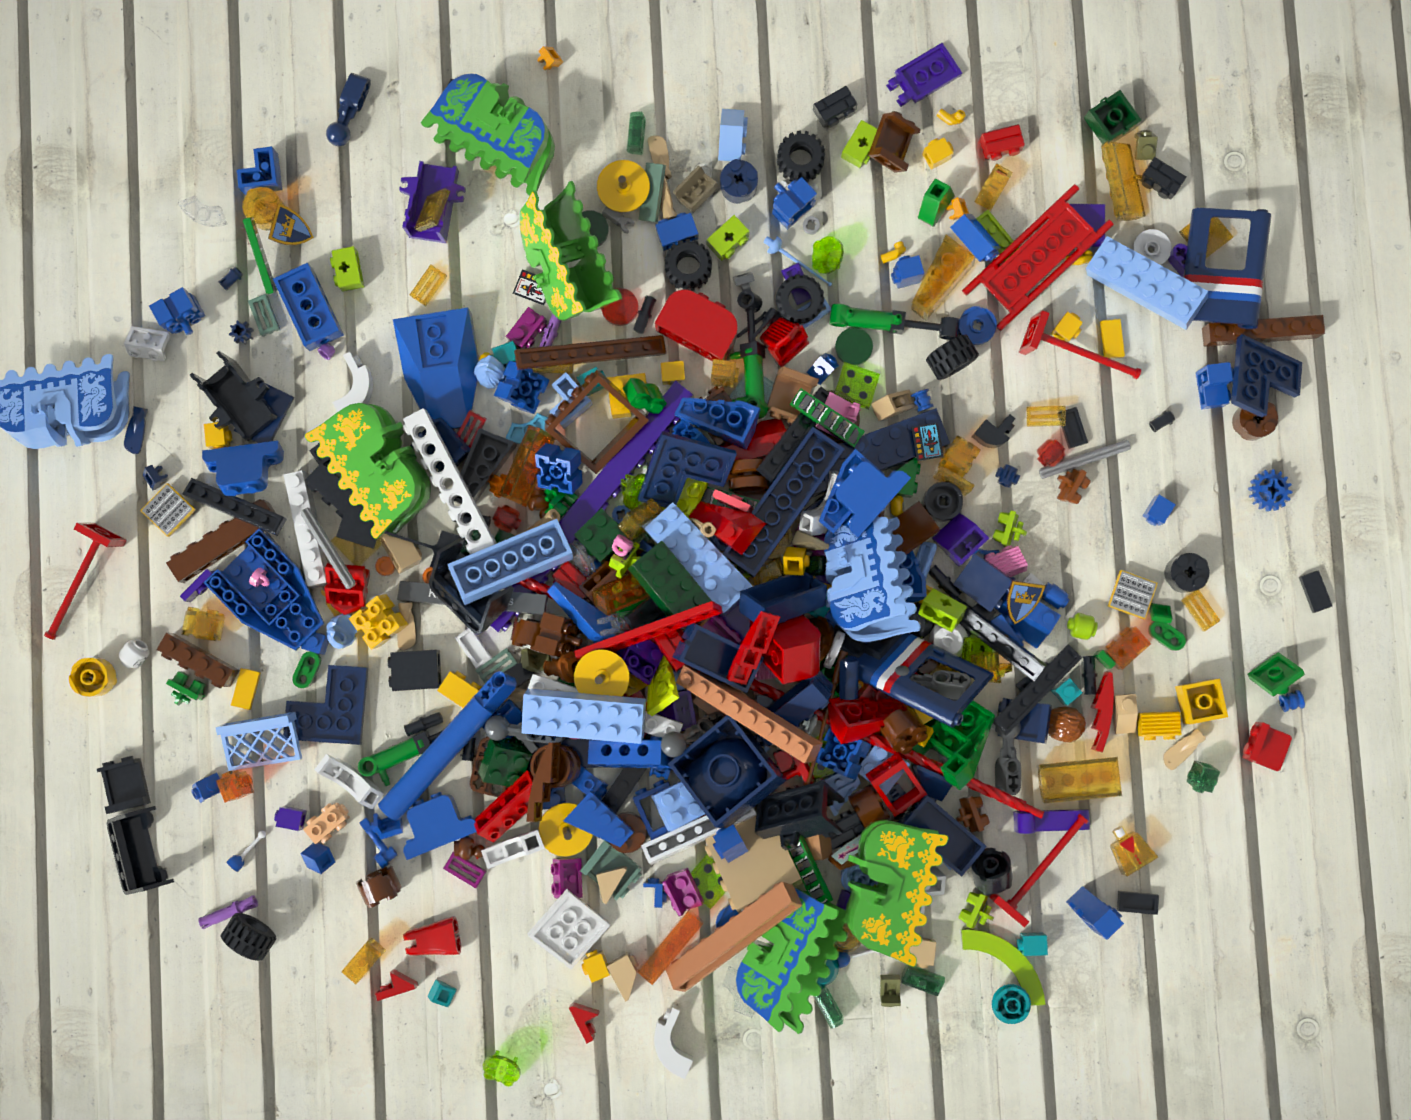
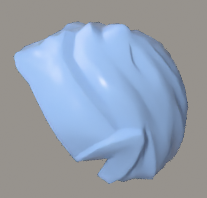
M488 355L478 361L474 369V375H476L480 385L488 389H495L499 382L505 381L506 376L503 373L506 368L495 357Z
M351 613L333 617L326 626L327 639L337 649L348 647L356 640L355 634L358 631L349 620L352 616Z

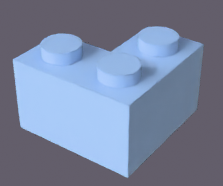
M722 109L718 160H741V155H745L746 143H742V138L746 137L748 117H744V110Z
M564 373L551 384L560 397L566 401L572 396V391L578 386L567 373ZM585 396L559 423L561 427L565 429L593 405L591 400ZM560 403L549 412L554 415L559 410L558 406Z

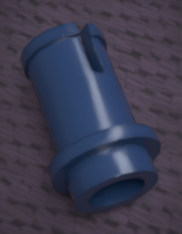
M237 267L230 268V272L218 282L225 290H228L238 279H242L243 273Z

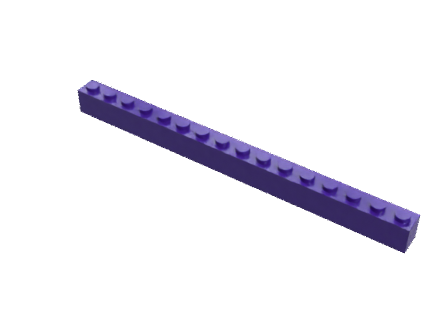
M677 381L663 395L667 404L658 414L648 413L649 421L606 464L560 520V527L571 551H573V544L575 542L579 543L574 534L601 508L604 511L607 510L610 505L608 503L612 497L615 499L622 491L620 487L624 482L626 484L629 483L634 476L632 474L636 468L640 469L646 462L644 458L647 454H652L655 451L661 432L669 433L670 430L668 429L672 424L676 425L681 418L674 414L682 397L694 398V395ZM560 565L534 575L531 578L539 583L546 584L549 580L547 576L551 571L555 572ZM511 585L514 588L513 592L537 594L522 585ZM504 611L490 626L499 633L502 631L506 632L512 625L510 621L513 617H518L521 613Z

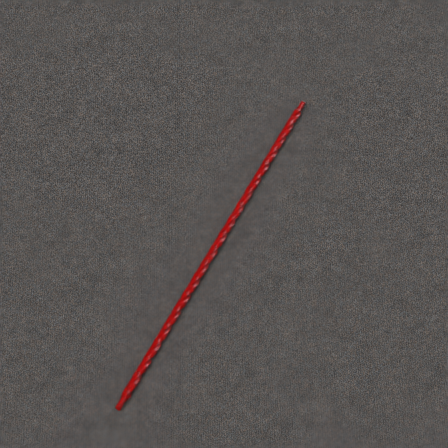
M531 577L516 583L540 595H547L550 599L554 600L547 592L550 586L539 583ZM599 609L600 611L604 612L605 614L616 620L615 615L610 614L602 609ZM626 621L619 622L621 625L618 630L622 632L631 630ZM756 679L753 680L749 688L775 701L785 694L783 691L759 682ZM817 709L814 714L818 716L819 721L823 722L825 710ZM828 715L826 723L831 726L830 717ZM873 733L861 739L874 746L881 747L892 754L896 753L886 738ZM914 750L907 754L898 752L903 759L910 760L914 764L944 777L941 766L944 765L943 763L927 758ZM972 778L965 785L1016 810L1031 813L1038 818H1042L1044 815V811L1026 804L1027 801L1014 797L994 786L985 784L976 778Z

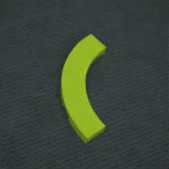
M961 929L963 950L981 951L996 957L1016 976L1020 987L1028 993L1031 1006L1046 1005L1043 988L1036 971L1028 959L1016 947L1003 938L985 931Z

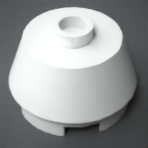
M936 624L930 632L929 642L954 655L960 656L967 647L968 636L966 630L960 624H958L953 632Z

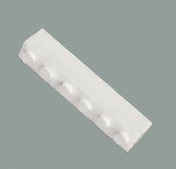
M301 470L284 474V480L307 587L316 588L327 584L325 573L327 559L301 516L303 509L310 508L318 521L312 491L306 486L308 482L305 479L309 475Z
M752 808L749 812L742 816L733 825L735 826L743 821H746L756 816L754 808ZM704 816L641 845L648 863L652 865L705 841L706 838L715 835L721 828H716L709 818Z

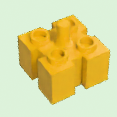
M387 594L376 596L366 604L368 608L360 609L349 618L357 631H364L366 635L362 638L371 650L381 647L391 639L390 635L399 633L409 625L400 612L394 613L392 608L395 605Z

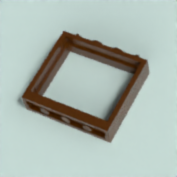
M599 370L587 375L581 387L577 386L572 391V396L567 401L563 400L558 406L559 410L554 415L551 413L545 421V430L565 448L579 450L555 427L598 383L635 415L593 460L581 451V462L595 474L649 421L648 415L642 409L631 406L626 395Z

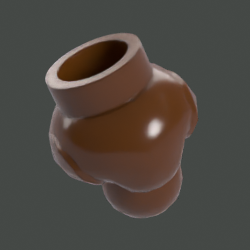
M534 490L531 492L527 505L531 511L541 510L539 517L542 519L546 515L544 512L549 507L551 500L549 502L545 500V490Z
M465 836L460 838L459 841H454V856H460L463 860H470L474 855L476 859L483 857L481 850L486 848L480 844L473 848L474 839Z

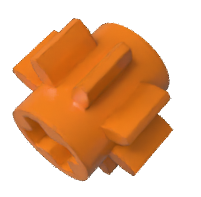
M503 473L500 477L494 475L491 481H489L491 487L489 491L498 498L501 495L507 497L511 490H513L511 485L513 481Z

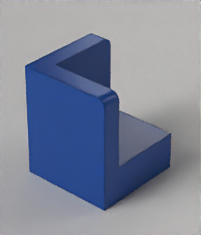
M313 842L300 853L306 867L319 874L324 873L336 862L330 848L320 843L315 844Z

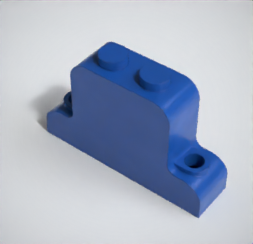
M279 441L202 450V459L209 471L216 473V482L222 493L226 496H236L265 490L268 486V468L283 461L284 451Z
M861 462L859 465L855 463L849 469L850 475L846 480L841 478L835 485L837 488L836 499L854 515L847 524L849 525L850 533L857 539L910 480L911 477L904 471L894 470L888 477H885L869 462Z
M441 792L431 795V800L424 802L423 799L416 801L413 807L407 811V819L414 838L406 841L407 844L404 846L403 852L406 860L477 832L474 826L476 822L474 820L475 817L469 815L461 818L455 800L450 794L442 795Z

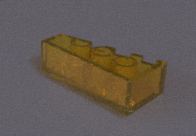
M947 234L912 301L911 310L925 321L975 264L976 257Z

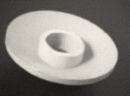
M1149 229L1137 236L1134 241L1133 250L1162 265L1170 257L1172 246L1165 233L1156 229ZM1148 247L1153 249V253L1148 251Z

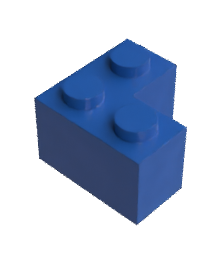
M272 146L253 149L255 167L237 170L239 189L245 195L282 190L278 153Z
M1230 362L1206 365L1195 372L1201 410L1224 407L1230 404L1231 393L1227 389V384L1233 381L1234 369L1231 367Z

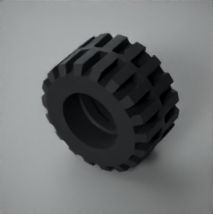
M800 130L795 135L792 132L788 138L785 136L783 143L779 145L777 166H779L780 173L783 172L785 179L787 177L790 178V182L795 179L798 181L802 177L808 183L809 179L814 180L823 168L825 159L824 145H821L822 141L820 138L816 140L815 134L808 135L809 131H805V134H803ZM796 150H804L811 155L812 160L805 165H799L791 160L790 155Z
M686 239V242L683 243L680 240L678 245L673 244L671 250L668 249L664 260L665 271L669 282L672 285L675 284V288L679 289L681 287L683 290L691 289V291H695L696 287L700 289L703 283L706 284L708 282V278L711 276L712 258L709 250L705 249V245L702 243L699 245L696 240L690 242V239ZM685 257H692L699 262L700 267L692 274H685L679 271L677 264Z
M798 274L787 278L781 284L776 294L777 310L782 317L798 324H805L816 318L823 308L825 299L823 296L824 291L821 289L819 282L817 283L813 277L810 278L808 275ZM803 288L809 292L811 303L807 309L797 311L790 306L789 295L794 289Z
M965 334L957 336L929 354L926 362L937 380H942L967 367L977 359L979 353L968 335Z
M235 913L220 935L223 942L231 950L247 959L262 961L277 939L274 932L266 924L243 913Z

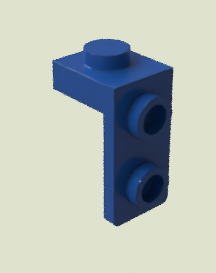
M581 766L578 778L572 783L586 795L592 791L600 799L606 794V788L609 785L595 777L583 766Z

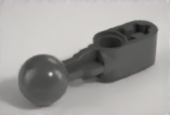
M901 665L896 667L895 672L900 676H905L909 673V668ZM944 670L936 671L933 675L914 674L910 678V680L946 698L957 700L969 688L971 679L967 674Z
M714 712L699 719L695 725L685 729L683 734L674 731L665 734L661 740L662 751L669 757L682 755L687 744H693L722 720L725 715L721 712Z
M499 715L492 716L485 724L486 735L495 741L503 740L508 735L516 736L518 740L546 744L549 742L563 743L565 737H559L554 741L553 737L540 735L534 739L532 734L522 733V722L518 725L509 724L505 717Z
M1020 722L1006 736L996 727L997 733L1003 738V746L1000 749V757L995 763V787L1010 795L1018 794L1021 789V763L1016 757V748L1014 747V738L1021 731Z

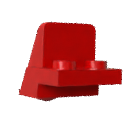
M779 318L771 324L759 338L768 348L780 368L785 366L809 344L807 340L808 335L804 327L785 318Z
M327 563L325 566L327 584L324 587L326 604H331L334 609L344 615L364 607L368 593L367 586L370 570L365 569V566L345 564L356 583L354 587L347 589L332 564Z

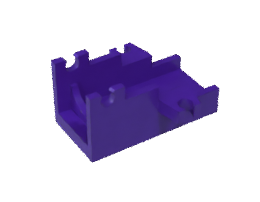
M419 161L417 177H401L402 184H408L406 188L400 186L399 191L409 195L408 208L405 209L404 214L406 218L402 225L409 238L447 243L453 203L464 202V197L457 196V194L461 191L466 192L464 186L457 184L459 174L457 166L449 168L424 164L423 161Z

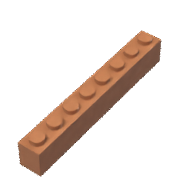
M689 665L683 666L676 680L677 684L801 762L809 763L815 761L823 745L822 742L725 682Z
M785 882L775 884L768 893L759 896L757 901L746 906L738 915L731 917L725 925L716 928L713 934L703 938L697 946L688 949L681 958L672 961L671 965L665 970L673 990L686 992L803 906L794 886Z

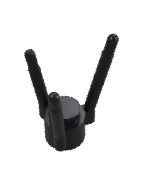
M770 308L767 312L764 311L755 320V325L761 320L763 324L753 334V337H757L766 326L769 327L779 318H782L781 314L774 308ZM748 327L744 328L740 333H738L737 338L745 334L748 331Z

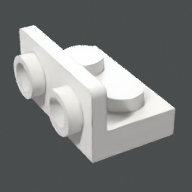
M131 326L124 346L129 356L147 358L153 361H165L164 350L170 335L169 332Z

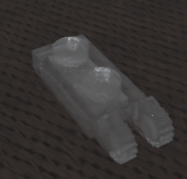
M630 611L615 613L608 617L597 619V624L611 622L612 626L611 629L602 630L600 632L601 636L630 631L631 629L624 619V616Z

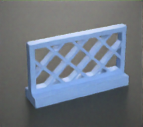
M289 712L224 723L216 727L217 735H221L228 770L232 771L302 759L294 722L297 719L296 713ZM289 726L291 733L289 738L280 733L283 727ZM265 730H269L274 734L271 741L262 736ZM247 733L257 737L253 744L244 739ZM227 736H233L239 740L235 747L229 744ZM277 737L285 742L282 749L273 744ZM259 739L268 745L264 752L255 747ZM241 743L250 748L246 755L237 750ZM288 744L294 748V756L284 752ZM270 747L278 752L275 759L266 755ZM252 750L261 756L257 762L249 758ZM234 754L243 759L239 765H234L232 757Z

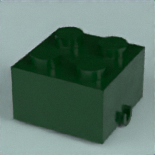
M1121 90L1108 98L1104 97L1084 117L1105 148L1136 129L1142 121Z
M602 508L574 534L575 538L587 549L586 552L591 557L594 556L601 564H604L605 561L609 562L615 554L612 544L617 535H622L631 540L630 536L621 528V525L615 522Z
M511 738L499 741L490 739L478 771L482 781L510 787L526 772L532 753L523 743L514 742Z

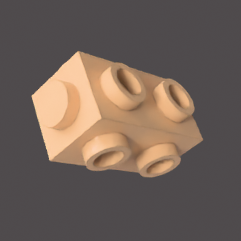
M329 803L321 810L323 813L320 816L316 817L315 815L306 822L308 826L303 830L315 844L320 842L324 844L332 837L331 833L336 829L340 831L347 825L346 820L350 817L348 816L347 808L343 804L335 803L332 805Z

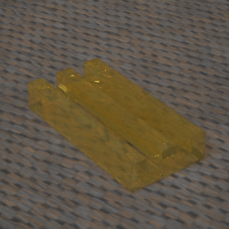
M430 264L409 295L426 307L447 275ZM434 272L433 275H432V276L430 277V279L428 280V282H427V283L425 284V286L423 287V289L421 290V292L418 294V296H416L417 293L419 292V290L422 288V286H423L424 283L426 282V280H427V279L429 278V276L431 275V273ZM439 275L440 278L437 280V282H436L435 285L432 287V289L430 290V292L428 293V295L425 297V299L422 300V297L424 296V294L426 293V291L429 289V287L432 285L433 281H434V280L436 279V277Z
M1066 406L1027 407V427L1066 426ZM1062 411V414L1031 415V412ZM1058 418H1062V421H1037V422H1031V419H1058Z
M1200 590L1193 591V593L1181 600L1203 632L1220 622V619ZM1194 596H1197L1214 621H1210ZM1189 600H1190V601L1192 602V604L1195 606V608L1197 609V611L1199 612V614L1202 616V618L1204 619V621L1206 622L1207 625L1204 624V622L1202 621V619L1199 617V615L1197 614V612L1195 611V609H1194V608L1192 607V605L1190 604Z

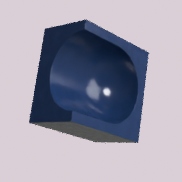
M728 715L686 748L682 755L668 763L716 828H728L787 781L786 777L749 729Z

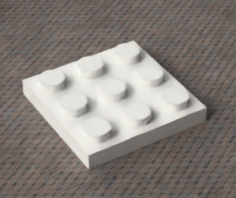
M566 889L527 934L542 948L569 969H572L609 928L610 924Z

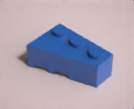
M592 791L563 820L618 847H621L635 832Z
M1083 886L1066 901L1093 932L1106 940L1124 925L1120 919L1122 915L1114 907L1112 908L1110 905L1099 900Z

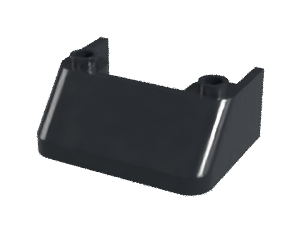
M461 537L438 550L429 586L431 591L473 633L479 635L486 631L506 610L514 588L510 586L502 592L497 591L492 595H487L464 605L448 567L449 563L466 557L460 553L464 541Z
M156 806L125 813L107 820L111 847L121 887L125 895L147 891L174 882V879H168L165 868L157 866L148 828L154 822L153 814L150 811L156 810Z

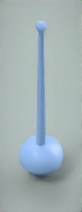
M768 236L765 238L763 243L770 247L767 251L769 254H775L779 251L794 262L799 263L800 266L827 283L828 286L832 285L831 282L822 278L782 249L780 237L777 236L775 240Z

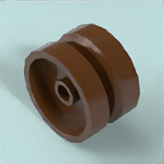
M764 459L735 460L729 474L736 477L728 480L729 491L755 492L768 490L771 486L770 481L756 470Z
M565 744L560 746L559 782L551 783V788L566 787L572 784L578 778L581 770L580 758L577 752ZM547 745L539 748L532 757L530 764L533 778Z

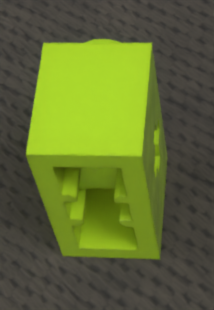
M861 120L843 149L841 158L858 168H861L863 163L867 164L871 158L868 154L877 128Z
M733 215L706 240V245L721 261L725 258L729 259L739 245L742 247L749 240V230ZM726 237L729 239L732 237V242L730 240L726 242Z
M352 246L332 250L333 257H330L332 268H335L336 275L333 276L335 286L339 287L342 292L364 288L357 249Z
M933 588L923 600L918 614L953 632L961 622L967 606Z

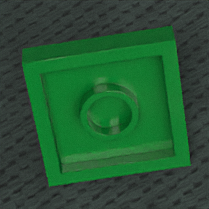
M1277 652L1247 675L1251 681L1274 697L1277 694H1286L1289 691L1288 686L1304 676L1305 673L1302 668Z

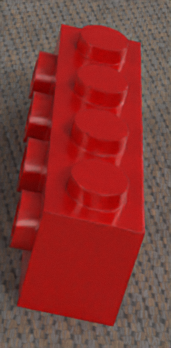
M527 770L513 785L474 819L476 821L474 826L478 835L494 843L527 813L534 779L530 771Z

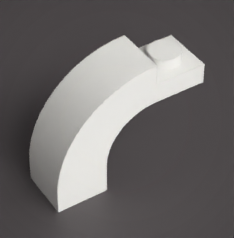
M351 352L343 356L352 372L353 385L347 395L332 402L337 412L350 404H368L373 391V379L369 368L366 365L362 366L357 355L354 356Z
M829 471L827 493L823 502L813 510L801 511L800 531L811 536L828 531L819 522V519L839 472Z
M326 754L314 769L318 774L343 787L360 804L370 809H373L384 795L366 776H363L354 767L337 757L334 758Z
M533 830L483 849L481 852L487 868L490 869L545 848L538 830Z
M673 1004L671 1009L667 1008L663 1017L666 1022L660 1019L657 1021L654 1044L661 1063L670 1072L685 1079L693 1062V1056L679 1050L672 1041L671 1031L680 1012V1007Z

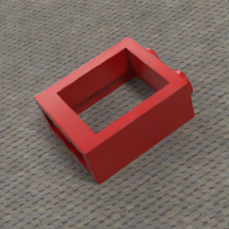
M898 752L865 774L894 816L902 814L908 807L919 802L922 797L927 795ZM904 769L915 787L891 804L879 785Z

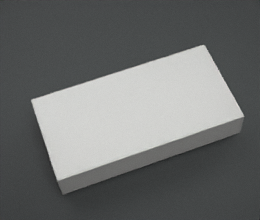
M469 628L455 637L476 669L493 658L477 634L473 633Z

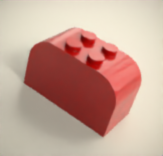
M678 290L671 294L655 321L656 332L722 367L737 339V321L735 316L725 309V305L717 301L714 303L708 300L709 297L701 292L697 294L691 290Z
M804 615L779 623L767 653H762L764 657L762 662L782 684L816 676L820 671V631ZM750 620V627L754 623L752 620Z

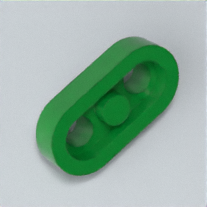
M1153 621L1149 625L1148 632L1150 636L1169 650L1177 651L1185 646V636L1168 623ZM1157 626L1161 629L1159 634L1155 631ZM1173 637L1177 640L1175 645L1171 642Z
M309 651L301 656L292 677L293 684L296 687L308 688L311 686L321 665L319 654ZM310 658L315 660L313 665L309 663ZM303 675L307 677L306 682L301 681Z

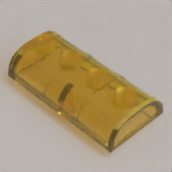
M1109 141L1101 145L1102 160L1106 168V178L1109 182L1110 196L1113 201L1116 220L1131 221L1145 217L1138 183L1142 176L1136 174L1130 144Z
M1118 757L1038 765L1040 795L1044 804L1122 796Z

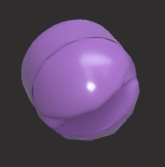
M324 343L318 348V353L326 360H330L335 353V349L329 343Z

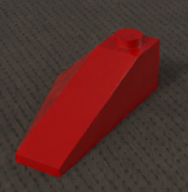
M774 418L761 421L756 425L755 433L747 450L728 442L720 445V447L736 450L735 460L764 459L786 429L781 419Z
M701 501L689 515V518L696 519L703 524L710 522L716 528L714 536L741 555L766 524L752 513Z
M839 697L828 700L831 730L841 744L858 741L880 731V728L885 726L883 721L891 713L898 709H902V711L908 710L906 708L908 706L897 699L869 701L865 697H862L861 700H844Z

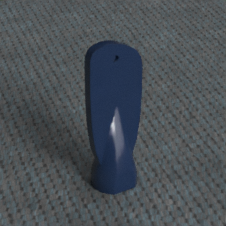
M133 406V416L129 421L124 439L125 449L132 454H139L141 452L145 433V416L148 413V409Z

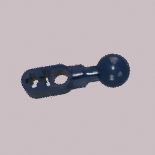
M350 73L340 96L339 118L337 122L331 123L326 130L327 140L332 145L344 146L349 142L351 134L348 124L355 117L356 112H360L371 85L369 78L355 73Z

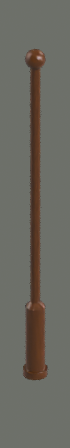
M839 650L831 680L833 683L832 695L829 699H833L836 685L839 683L840 661L846 658L848 652ZM828 705L825 710L822 726L818 737V741L820 742L822 741L827 718L829 715ZM817 757L811 763L807 782L804 786L811 782Z

